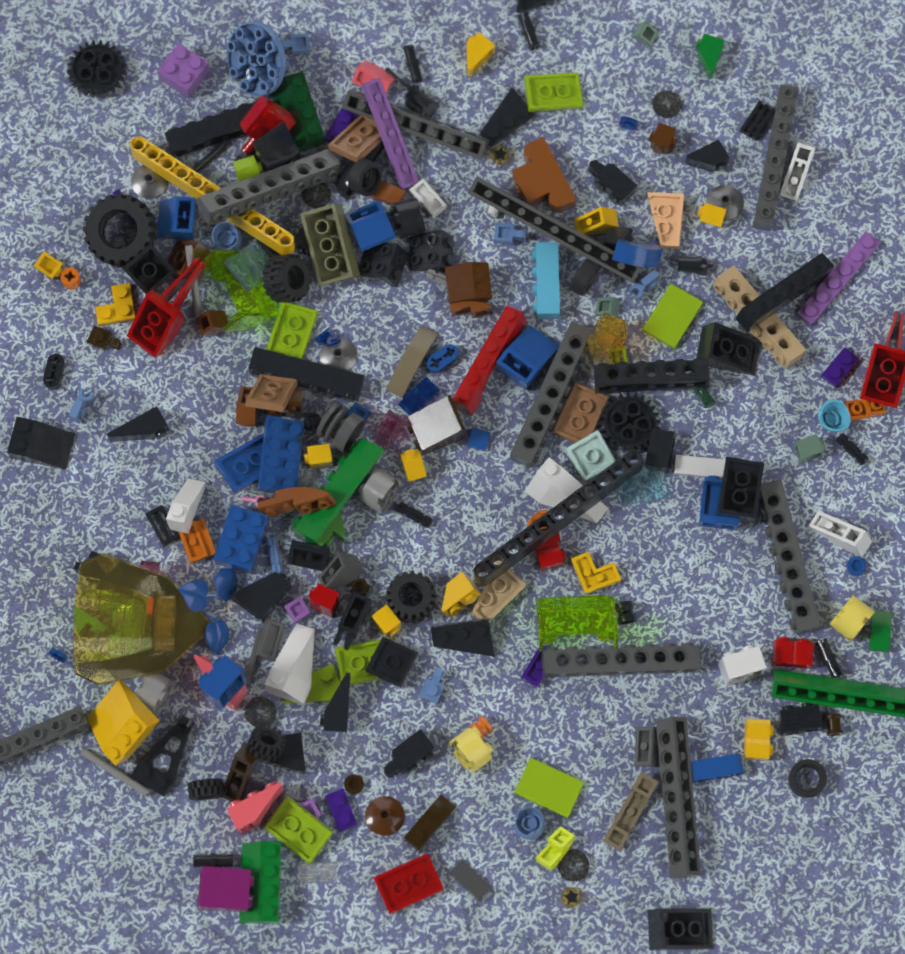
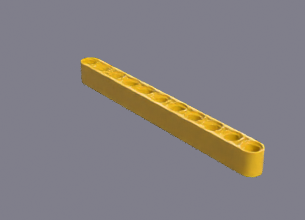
M137 136L130 141L131 153L135 160L193 198H196V200L199 201L200 196L222 189L145 138ZM254 209L240 213L244 214L243 216L237 215L226 218L281 255L293 254L295 251L293 235Z

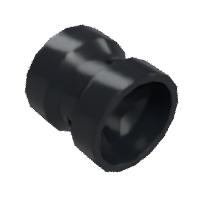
M623 601L614 605L615 612L618 613V625L637 621L636 614L633 613V601Z

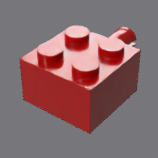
M261 95L240 122L244 133L250 136L249 140L241 148L242 151L248 156L252 154L255 150L253 143L283 121L290 130L296 123L292 114L264 95Z

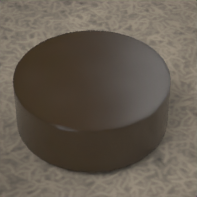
M356 774L349 775L344 782L345 790L352 795L359 794L364 788L363 779Z

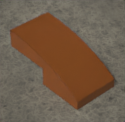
M381 181L379 188L369 197L390 205L391 203L402 201L406 191Z
M475 301L457 302L450 304V313L453 317L470 312L471 317L475 318L489 314L490 305Z

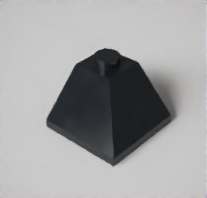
M151 243L122 268L145 294L151 290L155 291L176 272Z

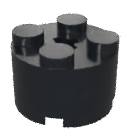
M417 197L390 204L392 213L395 216L393 221L398 231L399 239L425 233L424 219L420 212L421 208Z

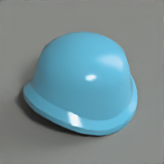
M832 399L825 402L818 412L819 423L827 431L841 432L850 425L849 411L840 400Z

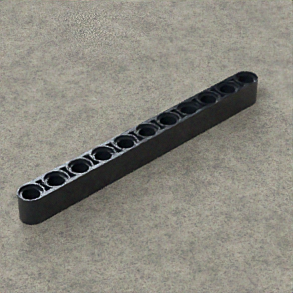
M638 450L627 452L474 567L476 583L480 586H486L639 473L643 468L641 452ZM631 460H637V461H639V462L633 464V463H631L630 461H631ZM617 471H622V472H624V473L621 474V475H618V474H616L615 472H617ZM602 482H607V483H609V484L606 485V486L600 485V483H602ZM587 493L593 494L592 497H586L585 495ZM573 504L578 505L577 508H571L570 506ZM556 516H563L560 520L555 519ZM547 527L548 530L541 531L540 528ZM527 538L533 539L531 542H525L524 540ZM512 549L518 550L515 554L509 553ZM496 561H502V562H503V563L500 564V565H495V564H493V563L496 562ZM486 572L487 575L481 577L479 573Z

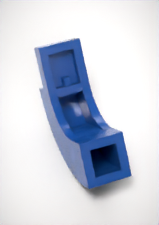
M619 238L612 260L633 266L655 268L659 265L664 248L657 246L658 242L652 240L649 244H638Z

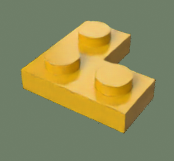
M130 283L111 286L114 304L95 307L98 326L134 321L135 318Z
M589 552L571 558V563L585 595L621 582V577L614 562L596 569Z

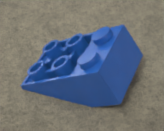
M529 325L496 362V369L524 390H527L560 346Z

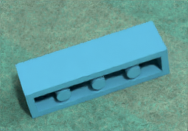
M536 242L535 249H532V260L536 261V266L532 267V278H536V284L532 285V294L536 296V302H533V313H537V319H559L558 242Z

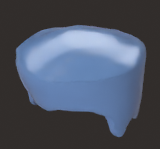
M220 222L212 231V240L220 251L234 253L241 246L243 234L232 223Z
M535 807L519 809L515 819V833L523 839L535 840L539 838L545 828L544 815Z

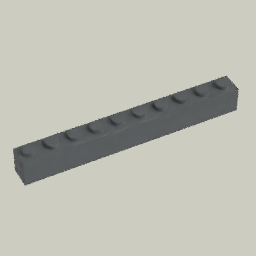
M476 176L468 191V194L632 283H634L642 269L639 266L612 260L615 250Z

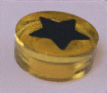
M497 146L492 150L491 160L494 164L505 165L509 161L510 153L506 147Z
M568 887L562 892L561 901L564 906L574 908L580 903L581 894L576 888Z

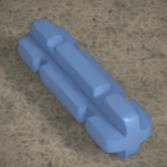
M269 537L266 539V543L269 548L271 565H273L272 570L273 573L281 574L283 573V567L280 564L282 562L279 549L276 547L277 540L275 537Z

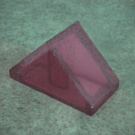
M388 410L372 439L384 449H388L405 429V421L392 410Z

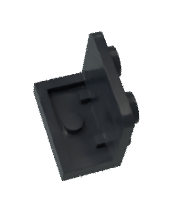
M443 230L426 232L410 237L409 270L419 271L438 268L445 272V268L453 266L454 237Z
M382 243L365 250L359 265L361 277L381 278L390 286L398 287L409 253L397 243Z

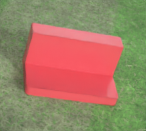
M365 60L357 66L352 82L362 87L361 84L380 77L387 95L391 84L396 79L384 69Z

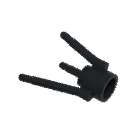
M316 412L289 413L290 417H305L302 421L304 422V428L310 431L298 439L299 443L316 433L322 419Z

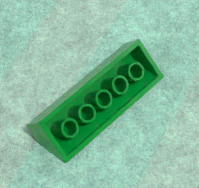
M364 438L358 441L354 440L348 448L350 452L347 456L343 455L337 462L338 468L335 471L332 470L326 477L328 480L324 486L320 485L318 488L329 492L336 500L337 505L313 511L309 514H302L301 517L298 515L292 522L293 528L291 531L306 543L312 544L317 542L385 451L384 449Z

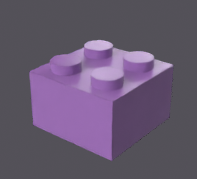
M178 43L157 73L160 81L189 99L210 72V66L208 61Z

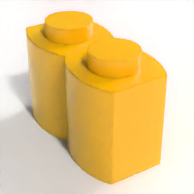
M751 718L745 720L744 759L768 761L769 756H773V744H770V736L773 737L774 725H771L770 720Z

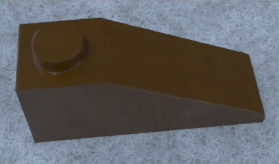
M246 742L241 745L235 754L224 785L225 796L223 798L231 802L238 799L241 801L259 760V756L255 758V753L251 754L249 752L250 749H248Z
M440 795L406 834L404 842L420 853L456 806Z

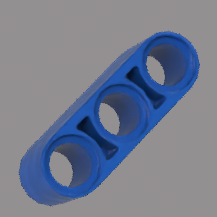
M741 754L691 761L693 783H696L695 781L698 783L715 780V778L733 777L734 774L736 776L745 774Z

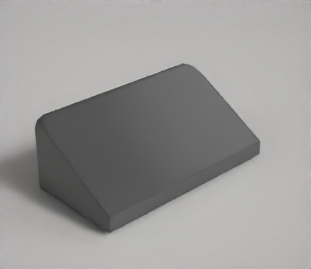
M636 727L634 766L658 768L657 728Z
M464 860L449 873L478 902L492 888Z

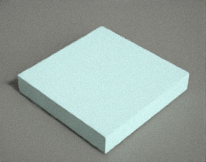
M599 430L565 449L583 482L598 475L616 461Z

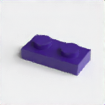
M341 108L325 135V141L332 142L358 118V115Z
M844 347L822 373L821 377L836 388L858 362L859 358Z
M542 644L521 676L522 680L538 688L543 680L541 654L547 647Z
M344 788L325 795L339 833L358 826Z

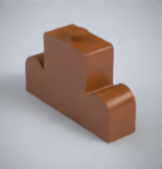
M544 137L528 143L524 148V161L527 164L512 171L516 194L518 196L521 195L524 202L532 206L549 199L548 206L555 213H560L576 206L577 199Z

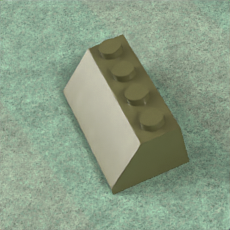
M334 203L300 213L319 287L361 277L342 204Z

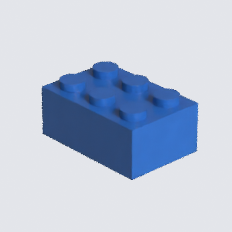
M231 505L213 558L215 564L252 574L269 524L268 515Z
M226 655L215 660L212 664V670L209 673L205 672L200 677V683L198 684L202 695L220 711L247 683L243 670Z

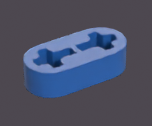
M448 344L427 359L428 371L434 374L439 373L454 363L459 357L458 348L455 345ZM447 350L455 351L454 357L447 356L444 358L447 355ZM440 359L442 360L438 363V368L435 366L431 367V361L438 362Z

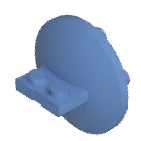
M261 22L244 23L234 30L227 43L229 74L232 78L243 76L245 80L240 82L242 91L252 96H265L273 93L280 86L285 71L291 65L285 59L284 49L279 37L269 26Z

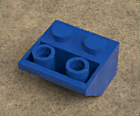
M177 196L160 202L157 230L159 239L194 241L197 215L196 198Z
M379 201L345 213L349 233L361 252L396 238L387 214Z

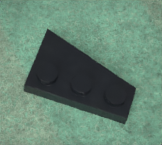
M489 618L431 626L434 647L495 657Z

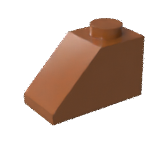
M241 386L236 404V424L242 426H255L258 408L245 406L246 399L253 387Z

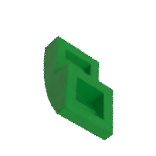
M874 610L875 612L871 616L869 651L888 653L892 612Z

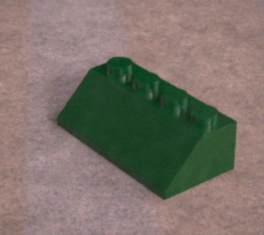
M300 71L285 76L280 86L270 95L273 102L292 114L296 123L289 131L299 152L326 145L322 126L304 72Z

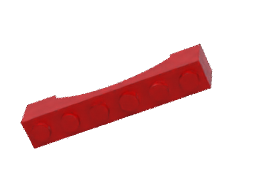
M506 305L452 398L456 409L470 416H473L497 360L513 339L520 335L527 323L522 311Z

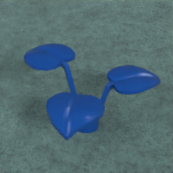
M223 568L216 574L214 581L216 593L208 594V585L201 579L189 581L178 589L191 611L199 612L202 616L212 621L206 627V639L211 651L215 655L219 654L225 647L229 638V628L225 621H216L215 618L202 612V610L207 606V598L220 595L223 601L232 599L231 595L237 590V575L235 570L230 568Z

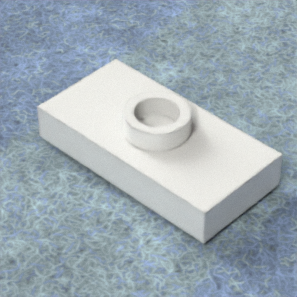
M424 178L409 189V192L414 198L417 197L420 205L432 218H435L447 208L446 203Z

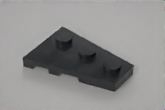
M512 87L483 127L480 135L490 140L488 145L492 148L535 117V113L528 112V105Z

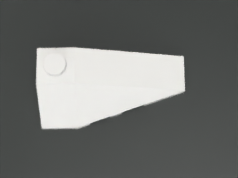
M548 457L534 475L525 493L540 504L555 507L583 485ZM587 493L585 496L592 497L593 494ZM600 501L582 514L580 518L598 523L609 508ZM573 504L570 507L577 508L578 505Z
M296 623L264 684L269 694L302 705L305 704L312 683L315 629Z

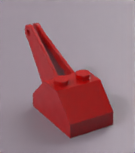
M199 257L194 259L190 266L161 296L153 290L146 293L126 335L155 358L161 355L178 335L185 321L179 309L206 265L204 261L200 262L201 259ZM185 283V285L183 286V288L181 289V291L179 292V294L177 295V297L175 298V300L173 301V303H172V304L169 303V301L173 298V296L178 292V290H179V289L182 287V285Z
M897 311L894 313L885 345L877 343L873 345L859 399L893 408L898 407L905 382V351L901 350L904 313L900 315L895 348L888 347L897 319Z

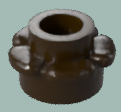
M364 579L354 580L351 583L352 594L356 592L366 596V593L369 592V585Z

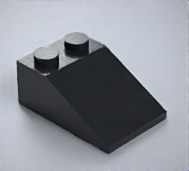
M284 121L253 143L257 162L260 161L264 172L301 159L299 149Z
M713 322L702 326L696 358L708 359L709 367L754 376L761 341L745 333Z
M16 417L7 453L11 459L66 470L75 433L36 420Z
M726 456L716 516L735 518L748 523L755 522L764 462Z
M659 908L648 910L649 951L713 949L712 910L700 908Z

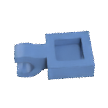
M309 33L290 35V40H280L284 52L292 50V55L311 53Z
M496 223L494 243L513 244V239L526 242L527 231L514 230V224Z
M653 270L642 278L638 284L632 285L629 288V293L638 291L639 294L635 296V300H640L645 290H652L658 285L660 275L656 270Z
M83 388L80 389L78 399L75 400L69 414L70 420L76 423L83 419L86 414L85 404L91 402L94 398L93 392H90L88 397H83L85 392Z
M436 667L432 680L426 678L419 695L420 698L438 704L444 689V685L440 684L444 673L443 669Z

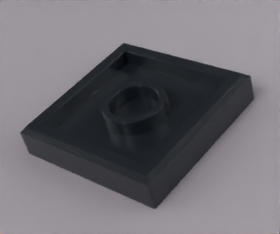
M382 636L366 669V673L401 689L418 653Z

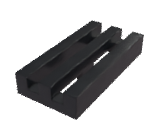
M759 100L739 132L756 140L775 109L769 108L767 104L764 105ZM762 108L749 130H745L758 109ZM765 111L769 112L763 120V122L761 123V125L759 126V128L757 129V131L755 132V134L753 135L752 131L758 124L759 120L761 119Z
M160 505L145 513L162 546L166 547L175 540H179L180 536L174 530H172L174 536H170L158 514L161 510L165 519L167 517L163 505ZM153 514L167 537L165 541L151 517Z

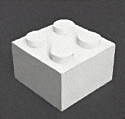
M749 645L742 648L743 651L737 653L729 651L723 654L724 657L721 658L718 666L726 687L764 674L767 667L759 646Z

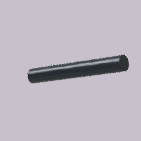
M221 141L191 169L198 173L227 147L226 143Z

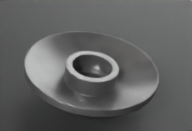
M142 165L134 171L131 185L138 196L145 199H153L165 192L168 181ZM152 177V180L146 181V178Z
M721 185L715 187L709 192L706 203L727 209L724 221L736 218L743 209L742 195L731 186ZM726 198L729 202L724 203L722 199Z
M332 338L321 347L319 354L320 362L323 365L349 371L357 361V350L354 344L345 338ZM340 351L342 354L340 356H336L335 352Z

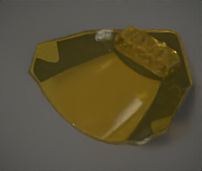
M105 553L80 563L73 622L75 675L96 685H102L165 672L206 635V627L210 624V621L201 611L193 612L188 608L183 595L178 590L179 586L170 577Z

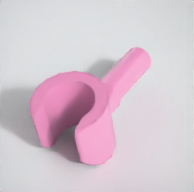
M259 495L257 498L242 496V501L253 502L257 506L258 502L269 499L263 495Z

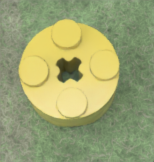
M853 595L831 621L830 625L851 642L875 611Z
M476 727L472 729L467 728L449 742L450 748L454 746L456 750L453 752L455 757L466 770L471 769V774L492 760L491 753L494 752L488 742L484 743L480 738L481 733Z

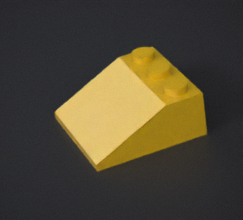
M117 680L87 717L102 752L115 766L128 760L160 721L122 680Z

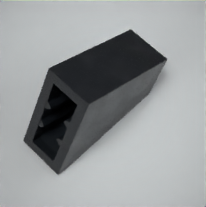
M274 572L234 592L231 597L233 601L263 623L292 586L290 579L285 574L281 573L279 575L277 572Z
M301 733L285 735V747L280 757L276 758L275 761L270 759V762H266V758L262 761L259 757L258 762L301 775L306 774ZM262 741L265 744L271 745L269 742Z

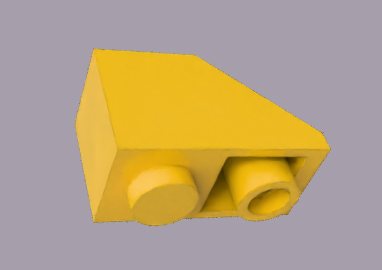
M463 571L449 581L446 586L441 610L450 618L458 615L465 606L475 602L477 597L481 595L472 579Z

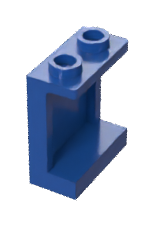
M715 475L705 477L698 526L737 531L739 519L716 516L722 479Z

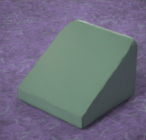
M647 21L639 23L631 37L651 47L659 31Z
M615 297L598 298L595 316L618 319L620 301Z

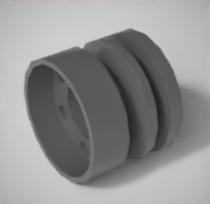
M336 402L322 417L316 431V436L319 438L324 437L325 442H329L334 438L333 447L345 453L349 450L348 448L352 442L360 435L365 419L355 412L347 417L349 409L347 407L342 408V404Z

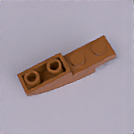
M293 487L276 490L274 498L258 502V509L262 514L268 515V517H274L294 510H298L302 515L320 509H327L337 505V502L327 491L310 487Z

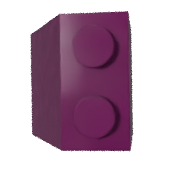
M203 866L200 870L197 911L247 912L248 907H252V895H249V888L253 887L254 875H251V870Z

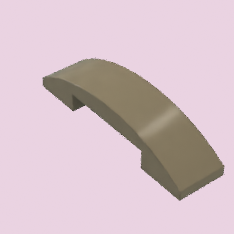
M421 326L397 365L386 388L387 391L401 398L404 397L414 375L439 334Z
M643 772L640 773L603 842L619 851L622 849L659 781Z

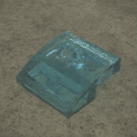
M255 241L244 247L239 253L228 258L224 264L243 288L249 292L263 283L262 270L265 269L264 265L268 262L269 257Z
M644 463L639 473L621 485L625 505L665 499L660 469L658 467L646 466Z

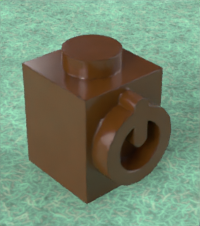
M659 122L656 131L652 130L649 136L650 148L658 154H668V151L672 152L679 136L675 134L676 128Z

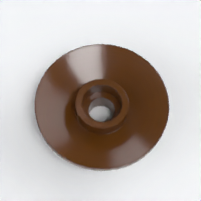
M381 796L371 801L367 806L365 821L369 829L375 834L388 836L396 833L403 825L404 810L396 799ZM384 811L387 812L388 817L382 818L381 813Z

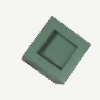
M817 434L796 441L793 446L801 464L822 456L825 449L823 440L819 439Z

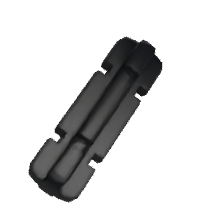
M845 434L839 435L836 442L840 446L843 445V449L853 459L856 458V462L859 465H864L869 458L864 453L862 454L861 450L851 440L849 441Z
M400 502L397 507V512L402 515L406 514V517L421 523L426 528H429L432 524L433 519L431 517L424 516V513L411 506L408 507L404 502Z

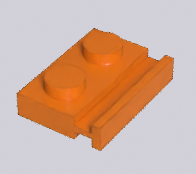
M204 518L193 521L189 533L179 532L190 564L215 555L216 551Z

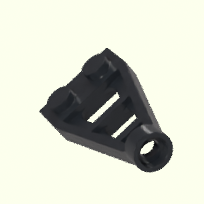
M182 715L178 723L140 759L130 777L165 797L175 781L191 729L195 722ZM181 725L187 727V729L183 730ZM172 737L180 739V745L176 753L165 749V745ZM164 753L171 758L167 772H161L152 766V761L159 754Z

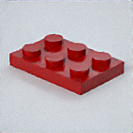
M428 853L373 877L389 915L444 891Z

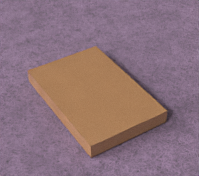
M360 115L328 144V148L341 156L357 162L369 154L382 142L375 120Z
M260 374L246 399L245 406L283 412L297 386V380Z
M575 382L553 428L552 434L573 443L590 435L595 431L600 420L599 416L603 414L601 410L603 407H606V402L609 401L610 397L602 393L595 394V390Z

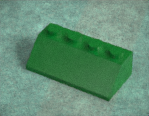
M280 841L242 843L241 869L251 870V875H254L253 887L249 888V895H252V907H248L247 912H240L239 924H279L282 844Z

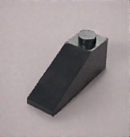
M156 406L107 433V437L110 442L150 440L156 437L159 439L167 434L169 427Z
M346 672L327 705L324 714H320V726H324L323 731L347 732L351 672Z

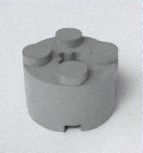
M374 468L370 473V478L366 483L361 484L358 492L361 493V502L381 514V510L386 511L396 499L398 494L395 491L397 488H401V481L382 469Z
M153 672L143 677V684L137 688L135 695L158 717L162 711V706L167 707L171 700L169 694L175 688L176 682L158 672Z

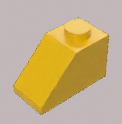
M480 32L475 36L472 35L466 42L467 75L469 77L495 53V45Z
M602 206L574 219L575 229L587 236L608 233L612 226L619 227L616 210Z

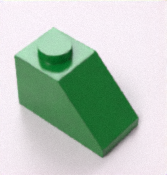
M704 33L702 40L698 39L695 49L698 50L697 58L708 78L712 79L725 40Z

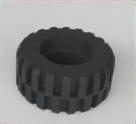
M108 195L104 200L99 199L95 207L91 206L89 209L90 214L89 216L86 215L84 220L86 221V226H83V232L86 235L84 240L89 246L88 249L96 258L114 267H124L150 243L153 245L158 239L156 234L158 225L155 223L156 218L154 214L151 213L147 205L130 195ZM120 213L130 215L137 223V235L134 241L125 248L112 247L104 236L105 226L109 219Z

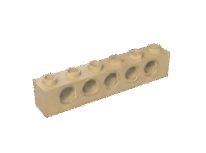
M735 266L717 276L713 283L715 291L726 300L727 305L737 314L741 308L746 306L744 303L748 304L760 296ZM773 314L751 330V333L762 342L763 347L774 356L776 362L784 369L802 358L806 352L805 347L776 314Z

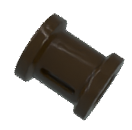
M842 714L824 716V720L827 721V736L844 734L840 721Z

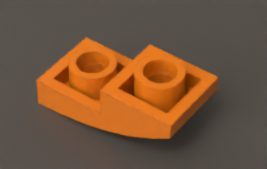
M862 399L844 402L849 411L851 421L886 413L885 406Z

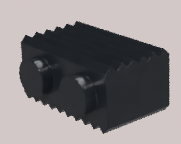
M802 703L801 707L794 708L793 705L783 706L782 710L778 712L782 736L818 731L823 727L818 704Z

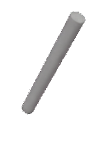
M192 245L185 246L188 267L194 261ZM197 279L191 288L195 319L202 315Z
M84 748L82 750V756L145 797L150 792L148 788L88 749Z

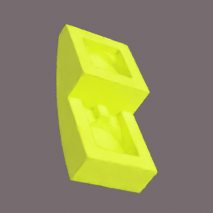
M560 826L547 839L548 845L535 857L536 861L552 871L570 849L576 838L575 835Z

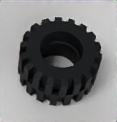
M295 254L278 255L269 258L268 262L264 265L265 269L262 270L263 289H266V295L270 296V299L272 301L275 300L277 303L300 301L303 297H306L307 292L310 290L309 284H311V272L308 270V264H305L306 261L301 259V256Z
M410 571L409 574L402 572L401 576H395V580L390 582V587L387 589V603L399 620L402 619L405 623H408V621L416 623L417 620L421 622L434 609L436 600L434 585L432 582L430 583L427 576L423 577V574L420 572L415 574L414 571ZM407 588H416L421 591L423 599L418 605L409 607L400 601L401 592Z

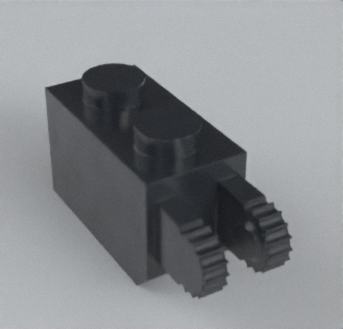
M592 159L589 162L588 170L595 178V187L600 192L604 191L609 195L608 198L613 204H618L622 207L637 192L638 185L614 164L604 166L597 159Z
M353 592L338 624V632L333 641L334 645L337 646L342 635L345 634L349 637L344 644V649L349 650L353 640L357 638L372 605L371 599Z
M421 729L392 750L391 757L393 760L383 768L386 777H392L400 771L403 774L406 772L411 773L418 768L417 764L420 761L424 760L426 762L434 756L435 747Z

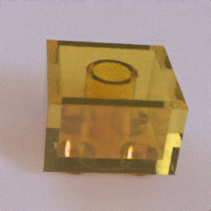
M604 312L602 318H598L595 326L596 329L594 333L589 335L587 344L592 359L601 363L614 364L629 333L625 320Z

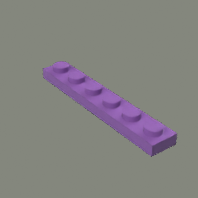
M380 77L361 84L400 189L417 184L419 182Z
M865 231L796 315L812 326L880 245V241Z

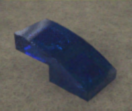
M425 377L398 405L410 416L419 411L425 404H428L440 389L428 377Z

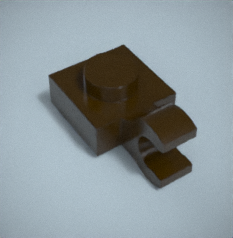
M95 325L87 339V344L104 351L107 346L120 350L122 345L120 343L121 340L111 337L112 332Z

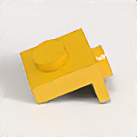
M45 251L33 266L50 279H53L54 276L58 278L63 271L61 267L63 263Z

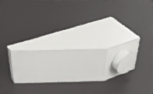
M798 141L780 196L798 201L816 146Z
M187 479L172 501L166 521L170 530L189 533L205 490L206 482Z
M821 511L817 512L809 524V528L843 549L861 557L864 556L872 543L865 530Z

